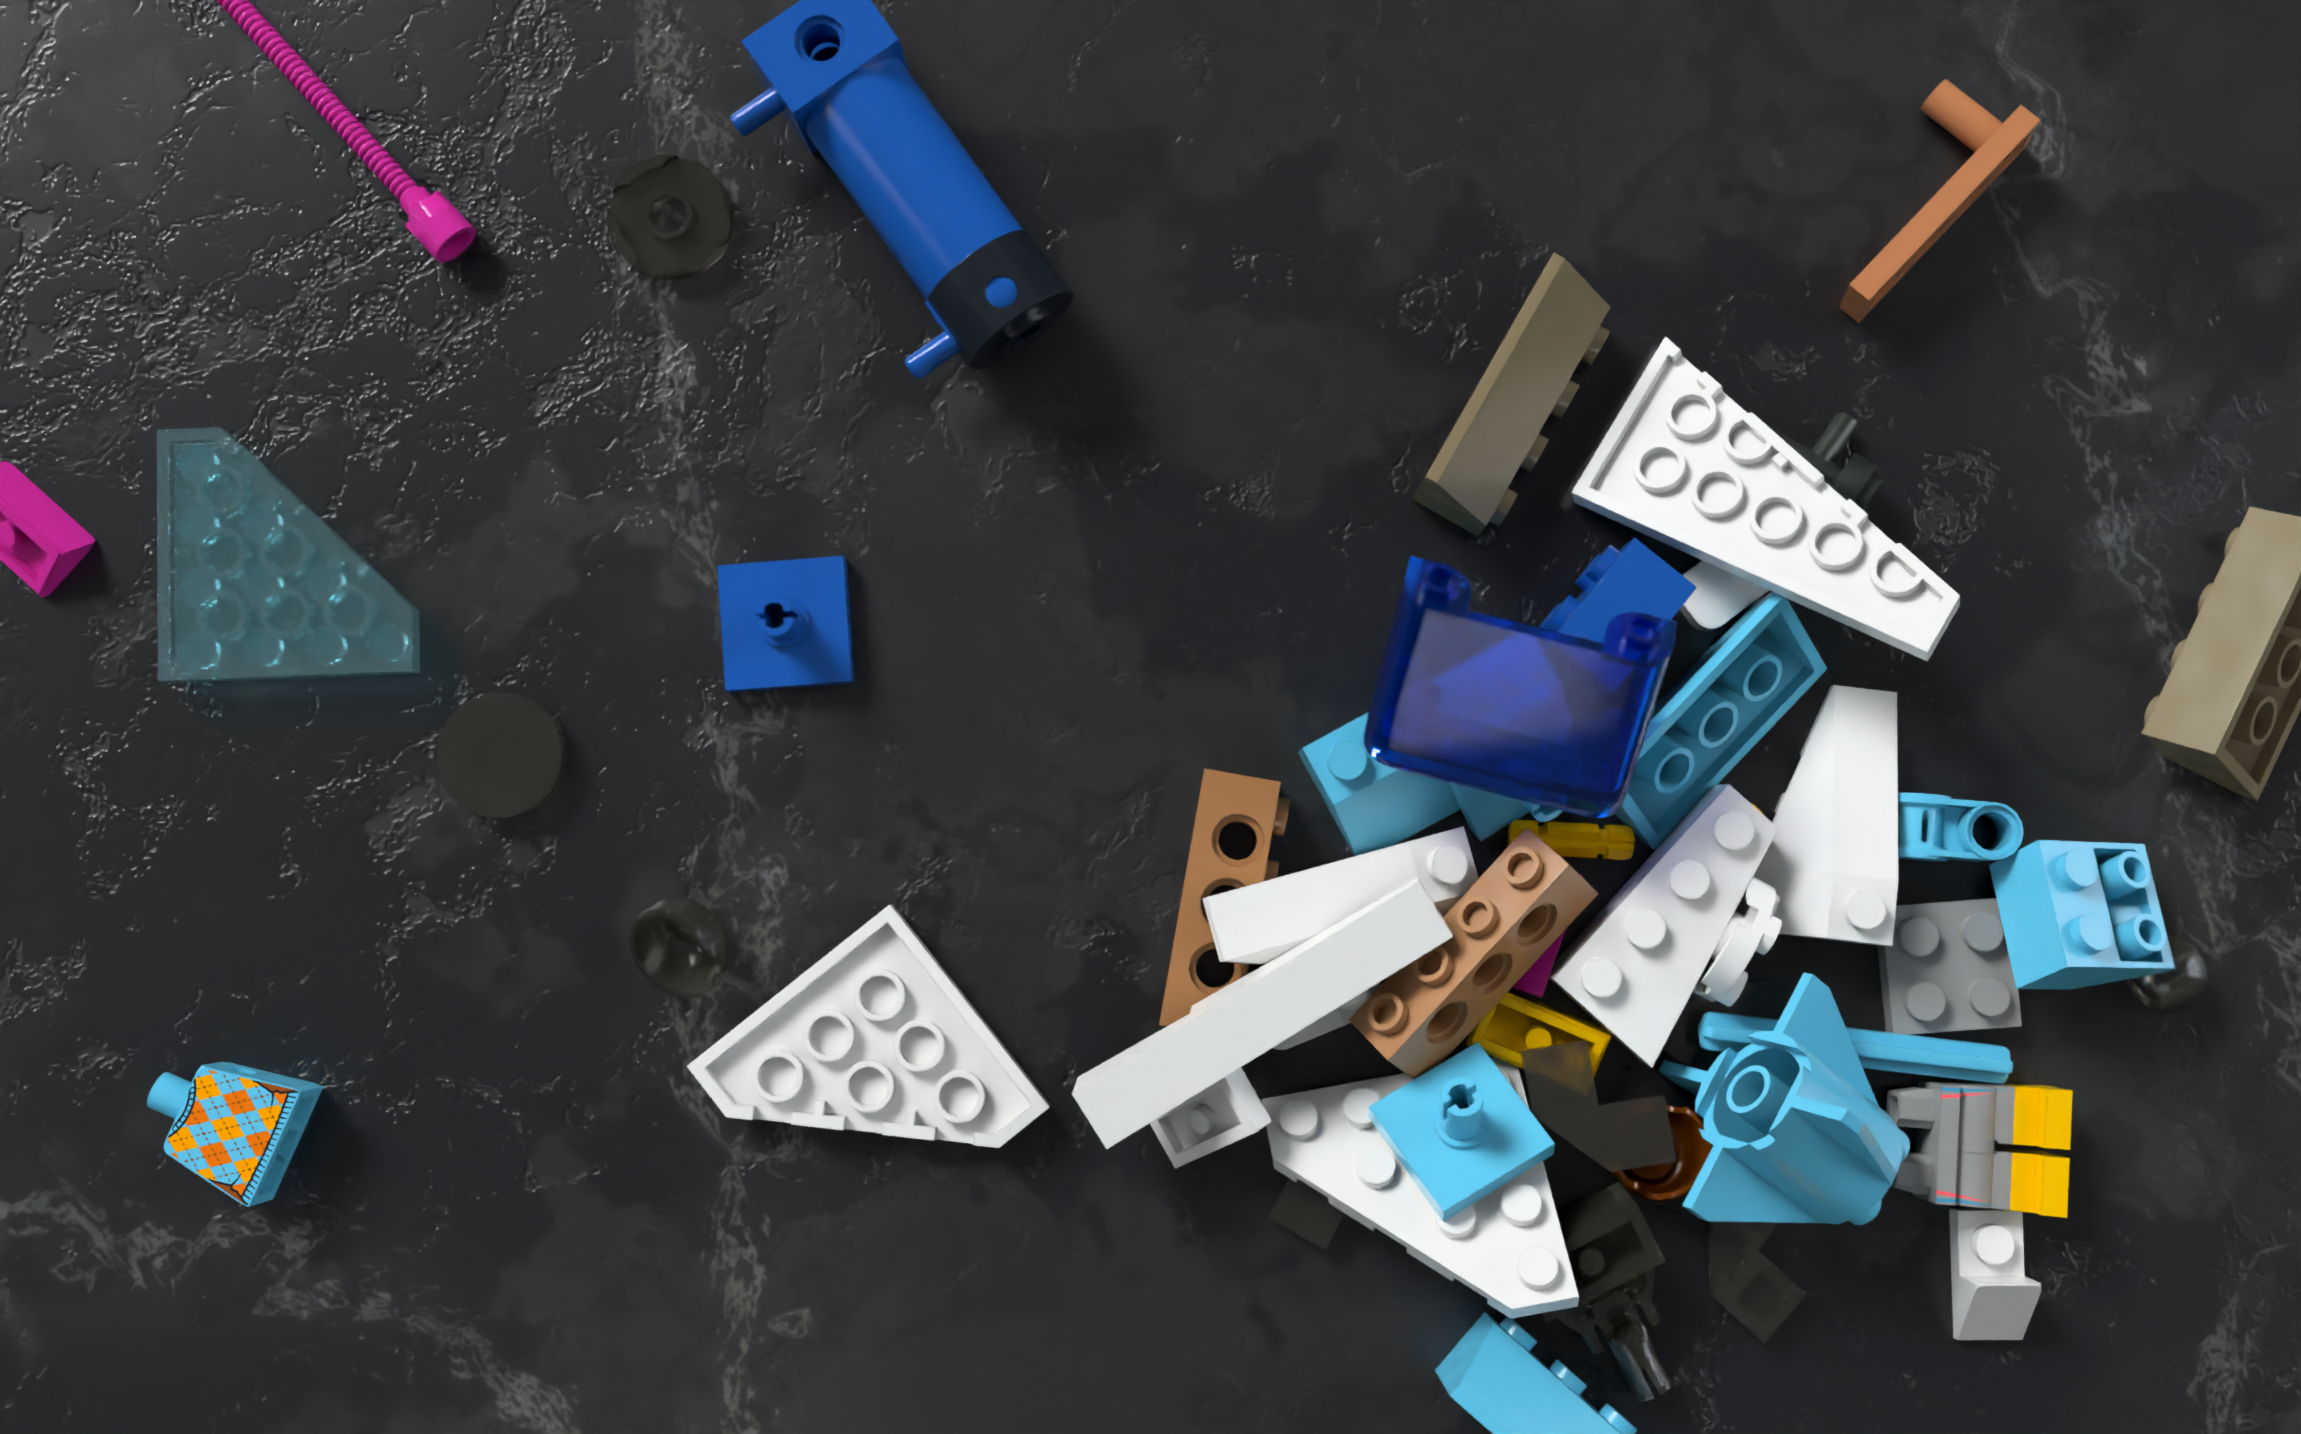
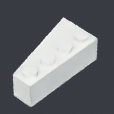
M1730 784L1714 785L1554 962L1549 979L1635 1057L1652 1068L1779 828Z

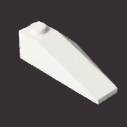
M1832 685L1800 752L1801 759L1785 793L1781 794L1774 810L1776 814L1772 823L1779 829L1753 877L1774 887L1776 894L1780 896L1779 905L1773 915L1782 920L1779 934L1866 945L1892 946L1898 891L1897 692Z
M1464 826L1212 895L1202 898L1219 961L1264 965L1419 877L1442 917L1447 914L1479 878Z

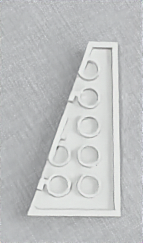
M1666 336L1571 492L1574 502L1578 505L1927 662L1960 606V595L1901 543L1895 544L1868 520V514L1850 498L1845 500L1824 481L1823 474L1752 412L1747 413L1722 391V385L1706 371L1701 373L1682 356L1681 349Z

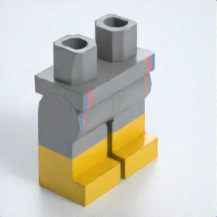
M1918 1080V1087L1889 1090L1887 1093L1886 1113L1894 1119L1897 1127L1916 1128L1915 1152H1909L1907 1157L1900 1163L1898 1173L1891 1187L1911 1192L1914 1197L1934 1204L1992 1208L2067 1218L2070 1158L2043 1151L1995 1148V1145L1999 1143L2070 1150L2073 1090L2046 1085Z

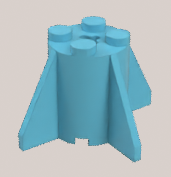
M1803 972L1773 1031H1757L1748 1035L1747 1037L1755 1043L1744 1047L1738 1053L1728 1047L1716 1058L1708 1071L1667 1060L1663 1061L1658 1071L1678 1086L1696 1096L1695 1112L1704 1118V1130L1699 1129L1702 1138L1713 1145L1682 1205L1684 1208L1698 1218L1709 1222L1841 1224L1850 1221L1854 1225H1864L1877 1216L1881 1208V1199L1892 1185L1898 1173L1900 1163L1909 1153L1910 1140L1897 1127L1894 1119L1878 1106L1830 988L1816 976Z

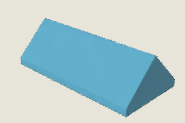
M1772 592L1753 602L1588 774L1589 776L1581 781L1625 825L1632 827L1634 834L1653 850L1669 836L1706 793L1733 769L1827 670L1826 665L1787 598Z

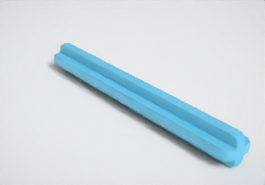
M1709 1011L1703 1014L1701 1022L1698 1023L1697 1034L1699 1035L1700 1047L1707 1051L1724 1052L1730 1047L1738 1053L1744 1047L1755 1043L1747 1037L1748 1035L1757 1031H1773L1779 1019ZM1846 1027L1863 1069L1992 1084L2005 1083L2009 1073L2013 1071L2010 1051L2001 1045Z

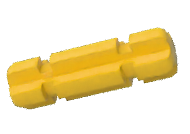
M1515 820L1509 824L1507 830V847L1527 827L1560 857L1597 858L1598 854H1602L1603 859L1628 860L1632 858L1634 851V831L1632 827L1627 825H1605L1604 829H1599L1598 824L1547 821L1544 822L1543 826H1538V821Z

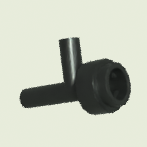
M1843 412L1837 413L1812 450L1768 426L1823 474L1824 481L1845 500L1850 498L1862 510H1866L1885 479L1884 476L1875 472L1877 465L1854 453L1844 469L1834 463L1858 427L1857 421L1852 416Z

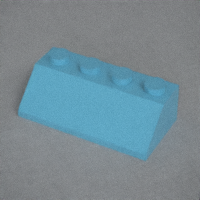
M1530 625L1308 744L1298 752L1354 856L1394 846L1460 810L1461 808L1432 744L1542 677L1556 690L1577 746L1582 744L1562 681Z
M1484 1312L1435 1369L1450 1397L1492 1434H1635L1637 1431L1610 1404L1606 1403L1598 1411L1580 1394L1586 1389L1587 1385L1560 1360L1556 1359L1549 1368L1531 1352V1349L1537 1344V1340L1508 1316L1499 1324L1487 1312Z

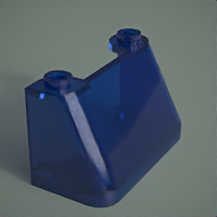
M1410 556L1379 663L1364 728L1363 744L1368 754L1377 762L1392 768L1585 817L1604 818L1616 813L1621 808L1634 775L1674 648L1677 622L1645 613L1628 612L1619 614L1610 620L1602 643L1469 610L1472 596L1471 585L1463 574L1447 564Z

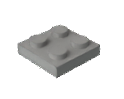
M1996 898L1896 905L1892 946L1877 945L1886 1032L1911 1035L2022 1026L2019 991L2016 989Z

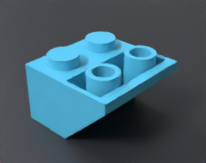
M2037 840L2015 851L2014 854L2005 859H2000L1989 865L2016 989L2071 990L2165 973L2175 969L2145 844Z

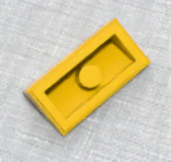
M1510 989L1468 1034L1465 1044L1471 1046L1479 1042L1487 1054L1586 1096L1611 1039V1035L1600 1026Z

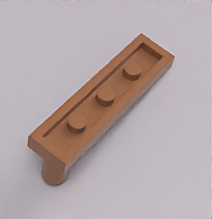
M1947 79L1943 80L1923 103L1921 111L1975 153L1849 284L1839 308L1859 323L2027 147L2041 121L2038 117L2020 105L2003 123Z

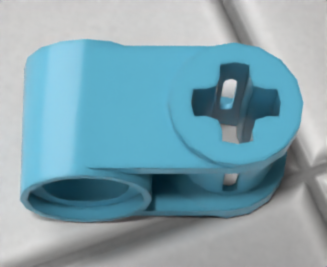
M1898 793V859L1940 862L1948 860L1971 862L1999 860L2014 854L2021 845L2024 834L2022 821L2018 814L2005 804L1951 799L1950 796L1937 794ZM1981 815L1989 818L1996 827V839L1989 849H1983L1973 838L1972 829L1974 822Z

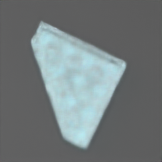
M220 427L157 430L158 681L165 683L420 674L419 610L230 432Z

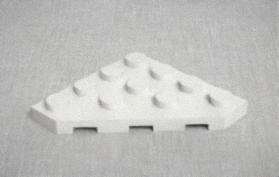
M889 904L687 1065L688 1069L722 1113L729 1118L758 1119L791 1123V1125L882 1133V1135L970 1143L984 1147L1000 1148L1051 1106L893 904Z
M1490 1057L1529 1109L1518 1067L1496 1057ZM1402 1073L1261 1099L1262 1105L1272 1122L1266 1125L1274 1169L1295 1182L1299 1179L1328 1197L1329 1204L1370 1230L1374 1231L1376 1228L1405 1246L1408 1254L1452 1282L1454 1279L1459 1280L1487 1298V1304L1511 1319L1578 1307L1579 1294L1543 1161L1443 1222L1369 1118L1368 1107L1414 1080L1409 1075Z

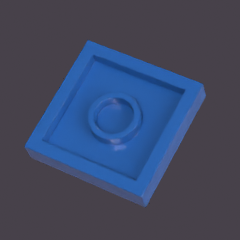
M844 556L717 565L726 692L739 693L855 684L847 559Z

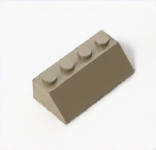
M1556 253L1552 254L1412 499L1476 536H1479L1488 522L1499 527L1505 519L1518 495L1516 492L1508 489L1519 467L1529 473L1531 472L1549 439L1539 434L1550 413L1558 418L1563 416L1580 386L1569 380L1581 359L1592 364L1610 333L1609 330L1600 326L1610 306L1565 258Z
M2249 507L2241 526L2235 528L2227 539L2224 552L2225 559L2214 582L2208 584L2200 596L2198 616L2187 639L2182 640L2174 650L2171 659L2170 675L2160 695L2154 697L2146 709L2144 729L2141 734L2163 757L2245 798L2258 801L2301 710V517Z

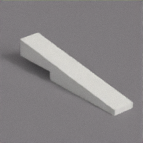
M1419 877L1197 1002L1191 1006L1190 1014L1080 1075L1076 1080L1072 1095L1105 1148L1108 1149L1453 937L1452 932Z

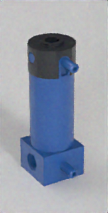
M800 0L741 41L766 91L731 115L730 120L741 136L746 137L782 112L809 151L813 154L818 150L925 298V304L929 313L942 329L943 333L905 359V365L915 379H922L957 353L962 355L967 364L975 370L994 365L1028 345L1062 316L1072 303L1074 293L1032 235L1018 223L908 70L899 38L871 0Z

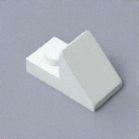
M1240 1067L1152 1121L1150 1125L1176 1169L1258 1132L1272 1122L1243 1069Z
M1949 1207L1953 1338L1956 1340H2023L2041 1294V1283L2025 1276L2023 1213L1992 1208Z

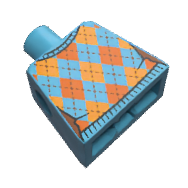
M217 1062L201 1065L192 1082L169 1072L163 1073L156 1080L148 1095L147 1107L175 1119L164 1142V1151L167 1155L237 1202L251 1207L273 1200L323 1086L234 1063Z

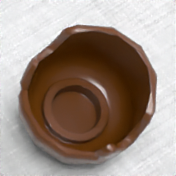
M1647 1102L1626 1111L1615 1122L1606 1142L1609 1169L1624 1189L1638 1198L1654 1202L1677 1200L1689 1193L1713 1145L1702 1138L1699 1129L1704 1130V1123L1697 1113L1688 1107H1675L1658 1102Z

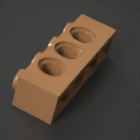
M1204 768L1159 1021L1161 1026L1167 1027L1190 1014L1192 1005L1248 974L1249 964L1233 963L1232 976L1223 985L1208 986L1198 978L1196 964L1199 957L1208 950L1216 949L1202 898L1209 897L1210 893L1219 886L1227 885L1238 889L1277 878L1279 861L1268 860L1272 834L1284 836L1290 805V798L1279 797L1281 785L1279 781ZM1241 823L1249 827L1253 832L1255 847L1247 858L1241 860L1231 859L1221 851L1218 843L1219 834L1228 824Z
M1526 827L1443 917L1453 937L1390 975L1353 1014L1349 1021L1389 1062L1411 1078L1416 1079L1441 1064L1599 893L1571 865Z

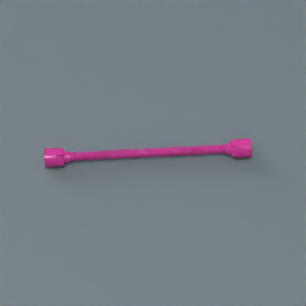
M216 0L249 38L259 46V49L269 57L270 61L280 69V72L290 80V83L300 91L301 95L306 97V100L332 126L333 130L337 131V134L353 149L354 153L358 154V157L379 177V180L389 188L390 192L395 194V197L400 200L401 209L408 215V222L405 226L437 262H448L459 256L469 247L475 238L476 229L440 191H435L431 195L424 187H419L415 181L411 180L406 171L395 162L394 158L390 157L385 148L375 140L373 135L369 134V131L364 128L363 124L348 111V108L338 100V97L317 77V74L296 54V51L286 43V40L265 20V17L255 9L249 0Z

